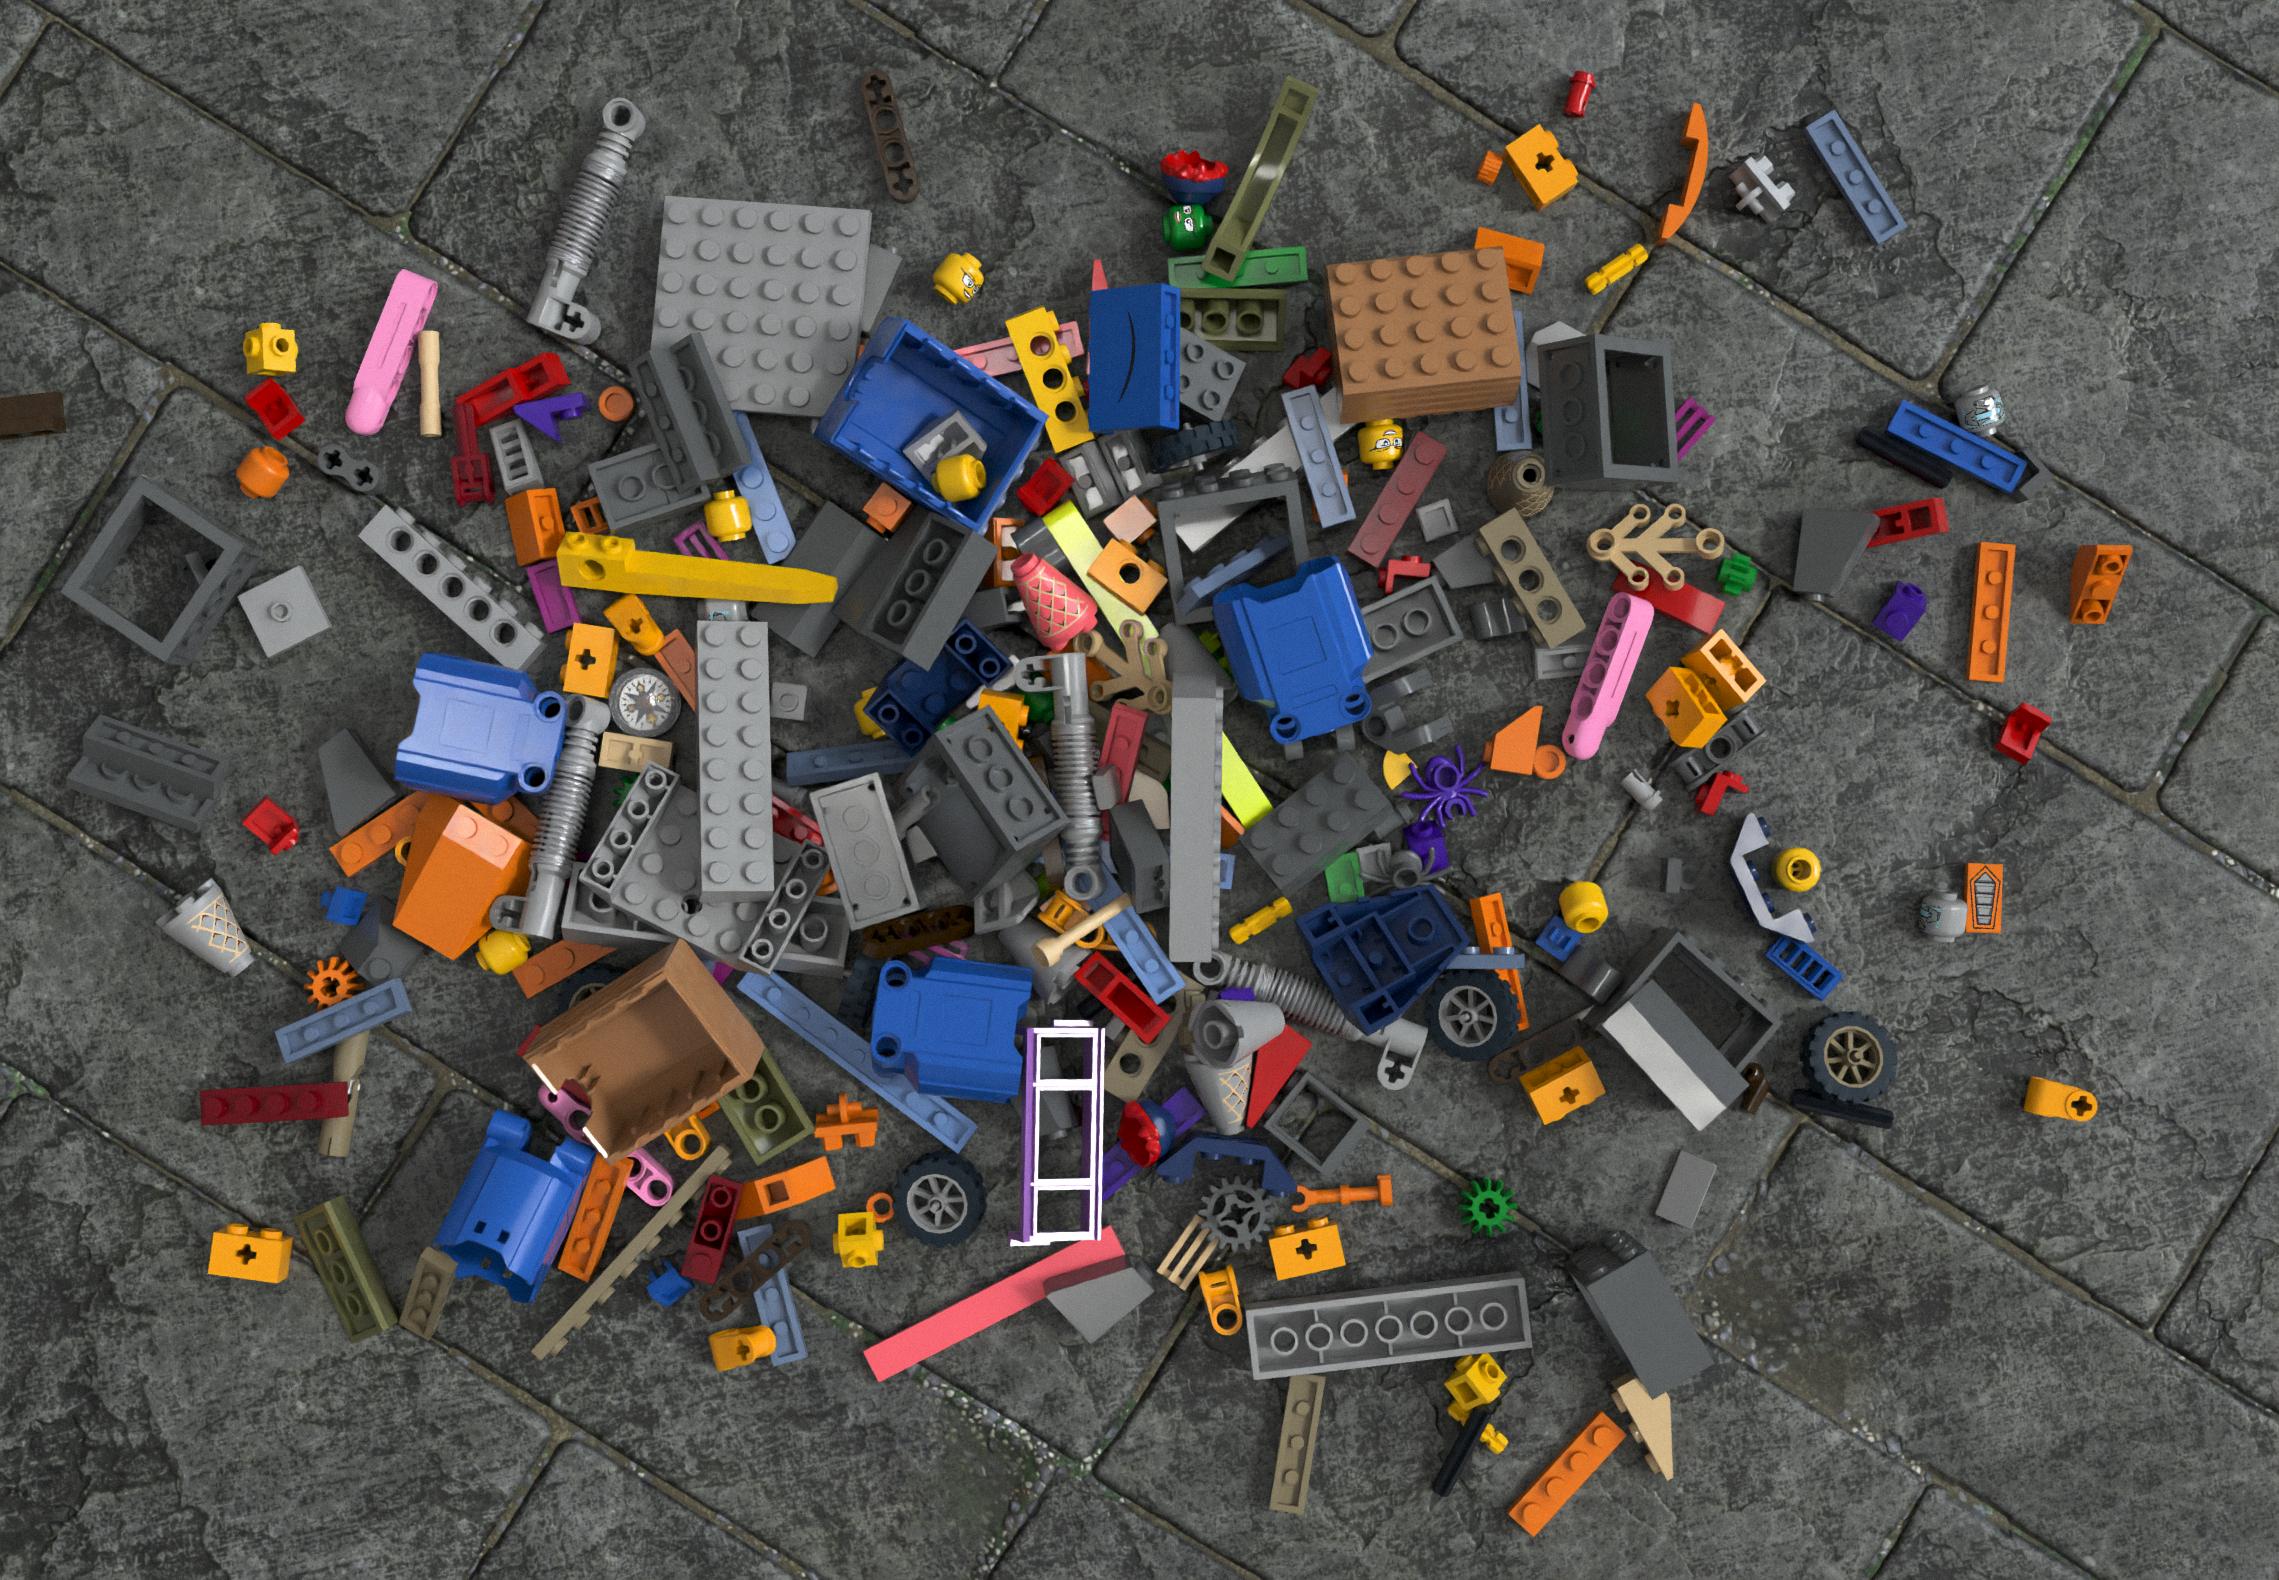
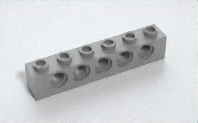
M385 505L361 531L358 537L503 666L526 671L548 646L541 639L544 633L530 621L526 624L521 622L515 616L519 611L506 599L502 598L498 601L489 593L493 588L478 575L472 578L466 573L464 569L467 565L452 552L447 556L439 549L438 546L441 544V541L431 532L425 529L421 533L412 525L416 519L401 506L394 509ZM404 534H409L411 538L410 547L405 551H400L398 548L399 538ZM434 556L437 561V567L433 573L426 574L423 564L427 558ZM460 579L463 584V590L459 596L452 597L449 593V586L454 580ZM485 602L488 605L489 613L485 619L478 621L474 613L475 608L478 604ZM511 625L515 631L514 638L511 642L504 644L500 638V632L505 626Z

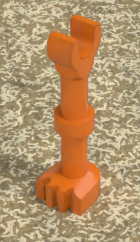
M1377 1174L1378 1186L1349 1188V1184L1340 1185V1188L1316 1190L1308 1189L1302 1184H1297V1192L1303 1193L1305 1200L1300 1204H1292V1210L1302 1212L1310 1205L1319 1203L1341 1202L1343 1206L1350 1205L1351 1201L1379 1200L1381 1206H1393L1391 1174Z

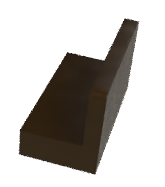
M54 391L0 398V441L67 433L62 393Z

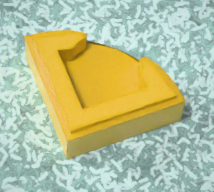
M1389 750L1385 753L1383 775L1390 790H1393L1411 774L1409 763L1413 761L1406 753L1397 755Z

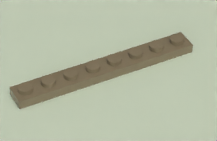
M724 1141L712 1152L533 1348L531 1352L540 1361L549 1353L555 1357L569 1342L564 1338L565 1335L572 1328L578 1332L592 1317L587 1311L596 1302L602 1306L616 1291L611 1285L620 1276L625 1280L638 1267L639 1264L635 1259L643 1250L649 1254L662 1240L658 1235L666 1225L672 1229L686 1214L681 1208L690 1199L696 1203L705 1193L707 1187L705 1182L709 1179L710 1174L714 1173L721 1176L732 1164L728 1157L733 1153L734 1149Z

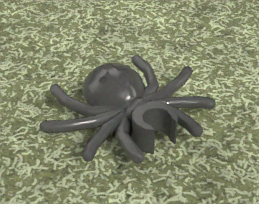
M1431 846L1428 849L1429 858L1424 869H1422V861L1419 855L1412 850L1404 849L1392 855L1389 862L1390 872H1388L1382 862V851L1377 850L1376 864L1383 876L1387 878L1370 875L1363 871H1360L1358 875L1369 881L1384 884L1367 895L1369 898H1373L1388 890L1387 895H1389L1391 891L1432 884L1426 881L1444 876L1451 872L1453 867L1449 865L1440 871L1428 874L1435 859V848ZM1434 885L1440 893V895H1445V890H1443L1441 887L1437 885Z

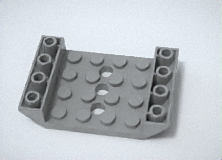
M648 760L581 872L579 880L615 909L675 939L681 938L685 940L689 946L739 971L770 976L831 868L826 848L806 838L801 846L773 832L774 893L770 902H700L702 909L698 913H685L682 910V904L686 900L696 899L699 901L697 793L681 785L679 774Z

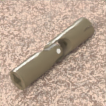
M370 1030L335 1045L332 1060L334 1075H332L329 1082L347 1081L348 1094H351V1099L348 1103L349 1116L322 1119L317 1152L320 1154L338 1157L349 1155L360 1089L358 1076L365 1063Z

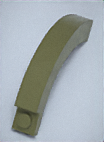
M1290 75L1287 76L1250 165L1222 223L1212 238L1200 269L1231 283L1235 279L1289 166L1320 91L1319 88Z

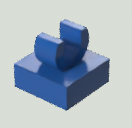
M337 886L334 894L323 891L319 904L329 908L325 919L335 923L357 926L368 893L359 889Z
M1553 914L1534 943L1564 963L1584 934L1570 929L1566 926L1564 920Z
M666 1260L663 1263L667 1272L659 1276L654 1271H650L649 1279L652 1283L646 1288L651 1298L669 1307L695 1288L691 1278L680 1275L681 1271L673 1263Z

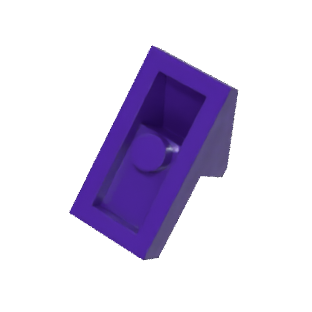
M582 392L513 406L514 412L560 444H562L557 417H561L562 421H570L581 418L582 412L591 411L589 399Z

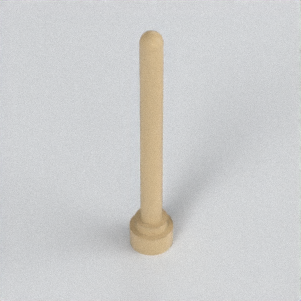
M1125 892L1060 936L1056 938L1044 937L1031 946V951L1037 963L1042 968L1048 969L1059 962L1064 949L1132 905L1127 893Z

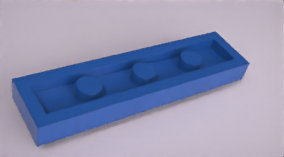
M1905 400L1900 401L1885 430V433L2008 495L2013 492L2028 463Z

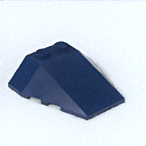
M1434 884L1391 891L1389 895L1379 897H1358L1357 901L1346 903H1326L1295 919V924L1313 967L1346 1019L1366 1036L1397 1021L1470 943L1469 937Z

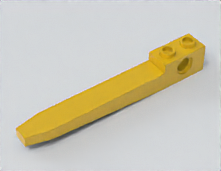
M566 532L556 552L562 586L632 594L788 604L833 602L838 590L837 577L805 569L635 550L634 539L616 536Z

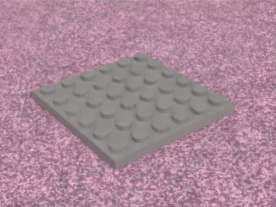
M665 196L651 350L669 348L690 333L701 332L732 411L822 418L858 361L872 220L871 211Z

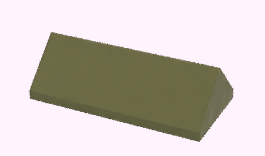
M1177 287L1180 288V326L1221 350L1283 351L1286 290Z
M742 1011V1012H741L742 1015L746 1018V1020L749 1022V1024H750V1025L752 1026V1028L755 1030L754 1026H753L752 1023L750 1022V1020H749V1018L747 1017L746 1013H745L744 1011ZM765 1045L752 1078L717 1100L757 1166L816 1131V1128Z
M344 1195L293 1218L351 1343L382 1332L400 1321L401 1317Z

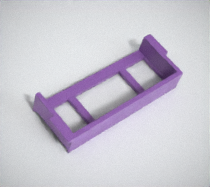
M1052 1020V1027H1016L1015 1034L1023 1035L1019 1231H1008V1245H1050V1241L1101 1240L1105 1028L1093 1027V1020ZM1041 1037H1084L1083 1079H1040ZM1040 1090H1083L1081 1178L1038 1179ZM1081 1189L1080 1229L1037 1230L1038 1190Z

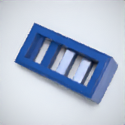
M1781 936L1764 954L1773 964L1818 1001H1823L1844 976L1807 944H1800ZM1792 943L1795 946L1794 949L1784 960H1781L1779 955ZM1803 952L1806 955L1795 969L1791 968L1790 965ZM1814 962L1817 966L1805 979L1801 975ZM1825 971L1828 974L1827 977L1816 988L1813 983Z

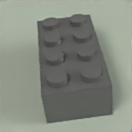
M930 511L859 633L887 651L929 672L1000 549L974 530Z
M1436 575L1360 609L1374 650L1361 675L1364 684H1367L1464 639Z
M1346 751L1238 839L1283 896L1288 899L1395 814V811L1386 796L1349 752Z

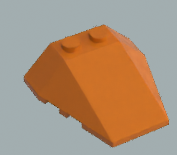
M431 793L416 819L393 926L451 960H456L493 927L490 923L489 915L491 906L498 897L503 895L526 896L531 874L528 868L529 857L531 856L530 851L536 849L532 847L533 844L519 838L466 807V804L456 798Z

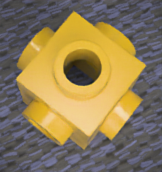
M261 323L258 329L245 333L246 338L243 343V352L246 356L247 374L280 377L296 372L295 359L298 354V346L295 342L294 330L281 329V325L278 323Z
M873 1212L838 1215V1233H833L834 1254H840L843 1267L861 1268L878 1265V1251L884 1250V1235L882 1229L877 1230Z
M1481 1353L1474 1356L1464 1355L1454 1364L1456 1370L1444 1385L1464 1411H1467L1481 1404L1486 1405L1493 1401L1500 1394L1498 1388L1506 1380L1507 1376L1489 1353Z

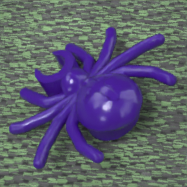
M1456 744L1455 750L1459 758V770L1447 757L1435 756L1425 766L1424 775L1429 784L1427 785L1418 775L1414 763L1410 762L1409 769L1412 777L1423 790L1430 793L1413 794L1402 792L1401 796L1411 800L1432 799L1420 813L1418 821L1423 823L1426 815L1436 805L1437 821L1441 829L1446 827L1443 817L1447 820L1453 819L1450 813V807L1453 804L1457 807L1459 815H1465L1467 806L1470 815L1475 817V808L1470 798L1463 793L1476 794L1485 798L1488 797V793L1482 789L1462 786L1475 778L1483 769L1485 763L1481 761L1467 777L1461 780L1464 776V755L1460 745Z

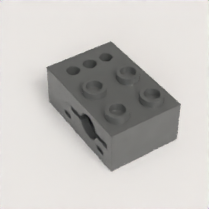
M1181 326L1179 418L1187 423L1189 422L1194 427L1207 425L1211 422H1219L1246 363Z
M658 442L587 465L611 536L617 537L704 508V505L711 501L707 485L685 493H678Z

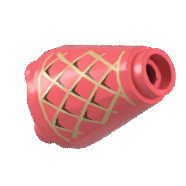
M1033 552L1021 555L1012 563L1010 569L1013 572V580L1035 635L1043 646L1049 647L1052 652H1057L1064 648L1069 639L1079 632L1086 633L1094 628L1098 622L1094 616L1097 612L1098 604L1083 589L1043 558L1035 556Z

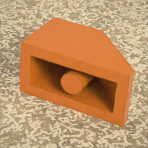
M1535 705L1530 707L1491 736V741H1485L1482 761L1487 762L1486 769L1524 776L1532 775L1543 706Z

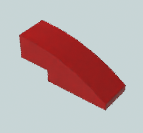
M543 352L517 368L504 370L457 397L455 401L457 405L471 404L473 406L477 429L515 413L514 405L542 400L571 385V382L558 354Z
M1632 559L1629 560L1636 567H1643L1648 571V586L1644 590L1635 591L1629 587L1628 578L1621 571L1618 573L1611 587L1612 590L1617 593L1625 592L1649 601L1654 607L1655 613L1670 621L1675 620L1703 636L1711 633L1726 603L1686 583H1684L1681 589L1670 591L1665 588L1663 577L1653 568ZM1636 575L1632 578L1637 583L1645 579L1641 575ZM1671 576L1668 577V581L1672 583L1679 581Z
M1098 951L1073 975L1083 987L1147 1045L1172 1020L1169 1015Z

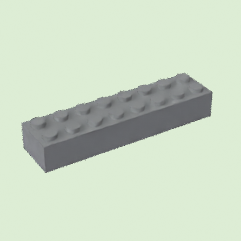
M697 620L694 633L699 902H770L774 893L768 622Z
M1173 672L1169 962H1211L1212 950H1219L1223 686L1216 685V673Z
M574 861L561 925L564 941L657 953L677 940L610 906L579 880V876L587 863ZM814 896L774 970L843 979L850 925L841 899ZM688 899L682 904V910L687 914H696L702 909V904L696 899ZM691 947L699 959L720 962Z
M1519 1271L1244 1303L1254 1380L1533 1347L1525 1279Z

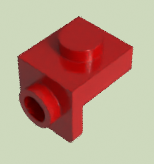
M1320 347L1310 359L1301 355L1283 375V383L1294 390L1315 384L1317 391L1319 387H1323L1332 375L1333 370L1330 368L1332 353Z
M272 378L265 380L244 397L247 404L258 413L270 434L278 441L306 421L290 394Z
M1049 457L1042 463L1025 485L1019 487L1015 493L1021 499V504L1025 509L1041 516L1055 507L1076 480L1055 460Z
M1402 555L1401 561L1389 559L1386 562L1385 568H1379L1377 588H1383V597L1392 595L1394 577L1425 580L1429 578L1430 564L1422 563V557Z
M2021 703L2005 717L1994 749L2023 765L2026 764L2033 755L2041 732L2050 725L2052 718L2034 706Z
M1723 770L1722 774L1713 773L1708 779L1707 784L1702 783L1699 786L1693 800L1697 803L1694 811L1706 817L1714 816L1726 788L1738 794H1746L1749 787L1742 784L1743 778L1733 772Z
M267 795L241 819L245 827L269 845V851L275 856L282 849L284 851L289 850L299 838L298 821Z

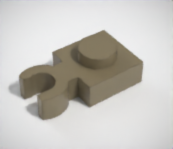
M1199 990L1184 991L1186 1013H1183V1024H1180L1178 1028L1180 1044L1193 1056H1196L1192 1049L1191 1043H1194L1195 1039L1193 1031L1189 1032L1188 1023L1191 1012L1197 1004L1205 1001V995L1199 994Z

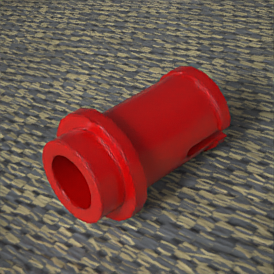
M1575 71L1574 77L1569 78L1571 87L1565 108H1563L1564 114L1574 118H1584L1591 89L1596 88L1594 75L1583 71Z

